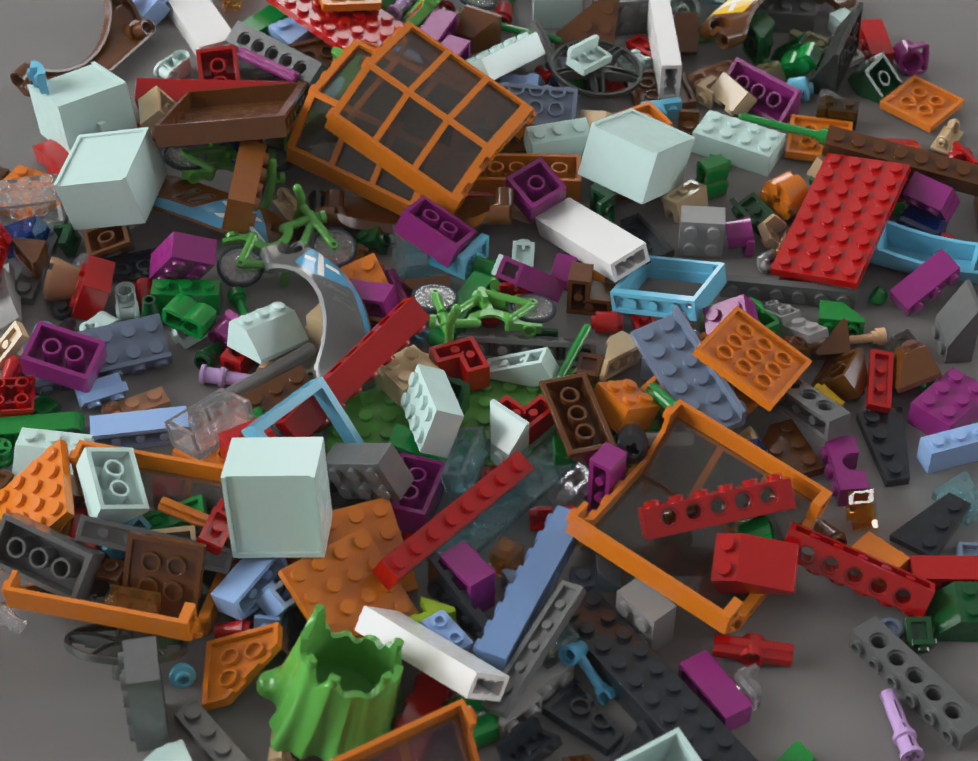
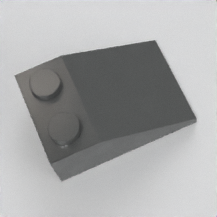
M965 280L936 315L935 323L931 326V336L936 340L937 352L939 355H942L945 364L972 361L978 335V297L971 280Z

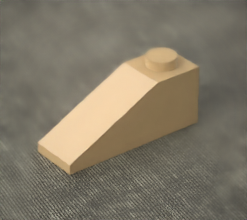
M620 331L608 338L599 380L605 381L640 361L641 353L631 339L630 334Z

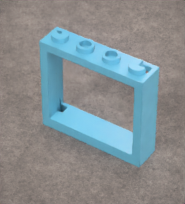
M649 255L651 263L648 265L644 264L623 277L610 291L612 311L664 318L671 315L672 308L677 305L681 312L684 311L687 314L689 321H697L703 314L702 308L709 306L727 283L725 263ZM647 278L703 284L694 296L638 290Z
M322 376L307 382L241 431L245 438L267 437L264 430L307 398L314 395L344 443H365Z

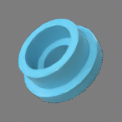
M187 663L174 665L169 674L171 685L179 689L191 686L196 679L194 668Z

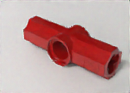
M755 632L746 633L743 637L715 633L712 656L740 660L744 666L750 668L760 667L763 663L791 667L794 645L792 643L765 640L763 635Z

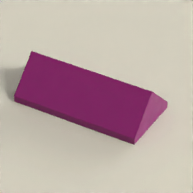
M738 57L735 58L727 74L757 99V102L750 111L763 118L784 123L791 120L792 114L799 115L801 90Z

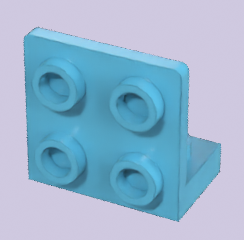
M481 233L475 240H472L469 246L458 254L456 261L448 268L439 264L433 257L429 259V265L466 280L471 275L476 255L483 258L489 256V236Z

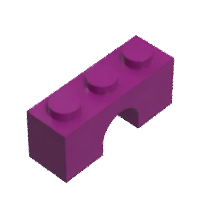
M854 435L839 436L828 442L825 441L824 447L820 448L821 460L826 463L825 475L827 479H830V491L833 492L832 497H835L837 506L867 504L870 488L865 471L851 470L856 469L859 456Z

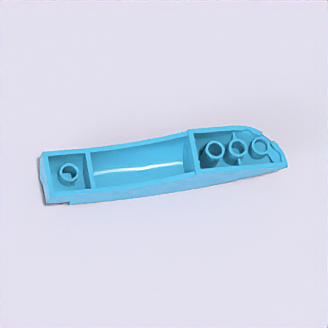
M889 220L869 262L911 274L940 249H943L960 267V275L957 282L971 280V283L978 284L977 242L937 236Z

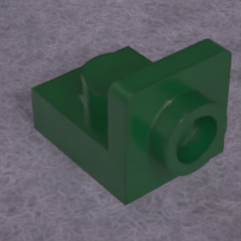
M71 223L54 225L53 230L59 238L58 245L67 258H74L82 240L81 235L77 230L73 229Z

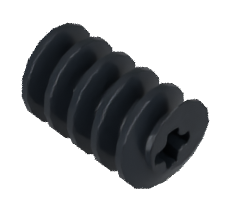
M628 424L622 427L617 435L616 447L627 452L626 463L637 464L643 461L648 452V439L645 431L636 424Z

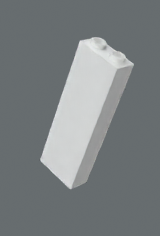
M211 0L167 1L171 8L168 15L195 55L197 49L230 45L226 38L231 29Z
M649 0L647 33L659 99L679 97L682 62L670 0Z
M570 197L535 217L541 237L576 257L581 262L594 264V270L613 282H617L650 261L644 241Z
M364 606L359 616L355 631L363 636L367 634L375 635L384 645L389 642L394 643L396 637L402 638L404 641L402 647L403 660L465 698L501 701L510 676L399 611Z

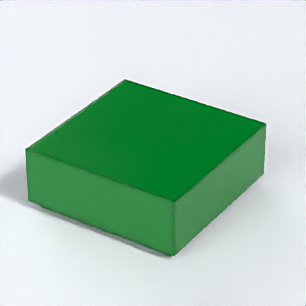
M42 394L35 399L34 412L30 415L57 413L60 410V404Z

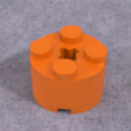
M787 171L767 181L763 185L762 191L759 192V198L783 221L797 215L809 191L803 178L798 174H791V171Z

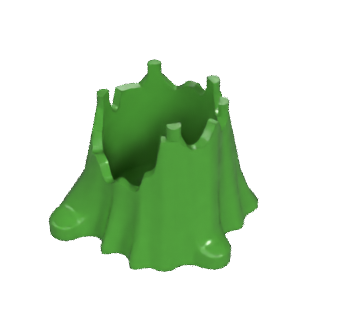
M317 604L287 659L281 666L259 675L256 689L260 696L272 701L277 708L269 721V726L273 731L271 747L274 751L291 752L299 759L318 756L323 761H329L392 731L399 714L396 705L400 704L404 697L400 689L404 667L401 666L404 641L402 638L396 637L394 643L389 642L384 645L377 636L367 634L358 639L347 630L333 633L329 625L326 624L325 606ZM384 753L367 761H377L378 757H383Z

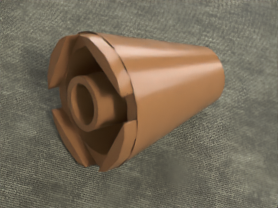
M51 257L49 263L52 265L51 270L47 269L43 300L71 301L72 294L78 293V291H75L78 278H82V276L78 275L80 267L58 257Z

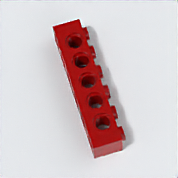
M782 473L767 475V480L758 482L757 478L742 481L743 485L733 487L732 483L718 486V491L709 492L708 489L693 491L694 496L684 498L683 494L668 497L669 501L659 503L658 499L643 502L644 506L637 508L643 538L651 540L796 508L791 478L782 476ZM768 488L770 490V497L767 501L763 502L760 497L761 491ZM743 493L746 497V502L743 506L738 507L736 497ZM719 498L721 508L719 511L713 512L711 503ZM695 504L697 507L696 514L693 517H688L686 514L687 507ZM670 509L672 519L664 523L661 518L662 513Z
M792 521L784 538L785 542L799 544L798 565L805 567L809 573L816 576L821 574L830 578L829 580L838 586L846 585L852 588L858 595L864 597L871 596L877 599L883 606H893L900 609L908 617H923L935 593V583ZM810 547L813 549L814 554L806 555L801 549ZM835 558L838 564L829 565L825 559ZM857 568L861 570L862 574L854 576L849 570ZM875 579H883L886 585L877 586L873 581ZM905 589L910 592V595L902 597L897 591Z

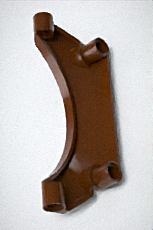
M104 0L103 29L92 53L83 62L70 68H45L47 80L91 65V62L94 61L111 72L155 33L156 28L153 21L148 18L142 20L132 0ZM24 62L10 74V79L24 96L31 97L28 85H33V81H29L27 69L30 68V64Z

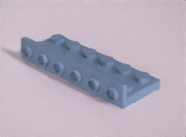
M499 83L534 108L537 116L531 126L576 119L578 89L552 87L550 85L536 86L528 83ZM453 98L452 107L455 108L461 101ZM486 114L481 118L477 125H485ZM503 115L496 126H503L509 118Z
M677 305L672 308L671 315L631 331L630 337L663 390L676 401L679 399L683 400L730 430L745 424L748 410L742 400L739 401L736 396L734 386L692 355L696 347L701 343V338L698 331L689 324L687 314L684 311L681 312ZM695 434V440L698 445L707 441L698 434Z
M159 313L78 331V333L106 341L107 357L96 379L114 373H119L120 377L130 372L132 374H139L146 371L147 368L155 367L156 369H161L172 363V353L169 351ZM27 343L22 344V349H23V351H24V349H25ZM36 377L35 394L48 395L56 389H72Z

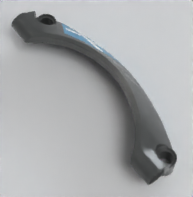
M282 241L268 245L260 252V257L267 273H293L302 276L312 285L318 296L322 310L323 327L321 344L313 368L314 379L320 376L323 377L371 331L362 298L350 279L337 265L303 242L298 241L291 246ZM375 378L364 382L361 385L363 387L361 391H369L375 383Z

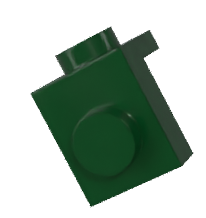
M380 226L361 230L357 233L355 239L357 253L376 247L381 255H385L390 244L388 235L383 232Z
M931 616L905 617L903 619L905 644L911 650H914L916 654L929 653L930 649L937 645V639H933Z

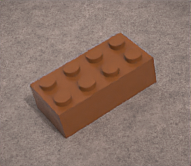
M252 140L240 141L222 230L247 234L249 227H254L257 214H253V211H258L260 199L256 198V196L261 197L263 183H259V181H264L266 168H262V166H267L269 153H265L267 144Z

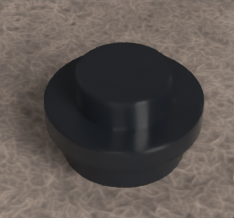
M59 300L51 305L50 312L56 320L64 321L65 318L71 317L73 307L69 306V301Z

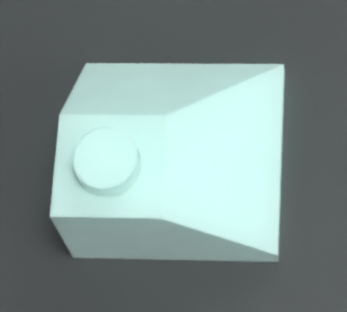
M492 399L490 401L489 427L490 459L498 466L517 450L527 458L529 422L495 399Z

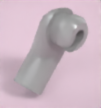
M773 248L768 249L756 258L758 270L762 273L771 271L772 264H770V261L777 256Z

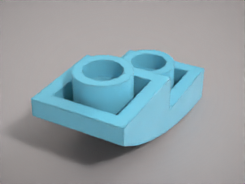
M36 60L31 61L30 68L27 69L28 80L33 81L34 88H40L41 94L49 93L44 66Z

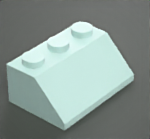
M586 117L529 126L525 129L523 142L527 154H580L582 159L590 128Z
M273 302L268 306L256 309V311L229 321L227 346L259 364L309 343V338L295 310L285 306L282 302Z
M22 427L15 443L12 473L14 477L19 475L32 461L40 457L49 446H52L59 439L68 443V453L70 454L71 450L75 449L79 440L94 442L93 435ZM70 464L71 475H73L72 464Z
M84 447L76 468L88 515L124 524L148 512L150 508L133 448Z

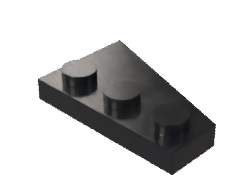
M949 492L890 534L889 540L918 555L939 556L971 509V503Z

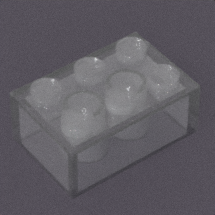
M57 173L0 180V223H2L4 228L63 221L61 200L54 187Z
M221 387L164 423L172 446L201 460L219 449V433L255 419L250 400Z

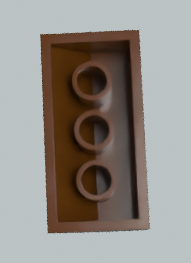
M585 372L539 381L540 388L570 459L589 468L590 458L605 442L616 447L614 438Z

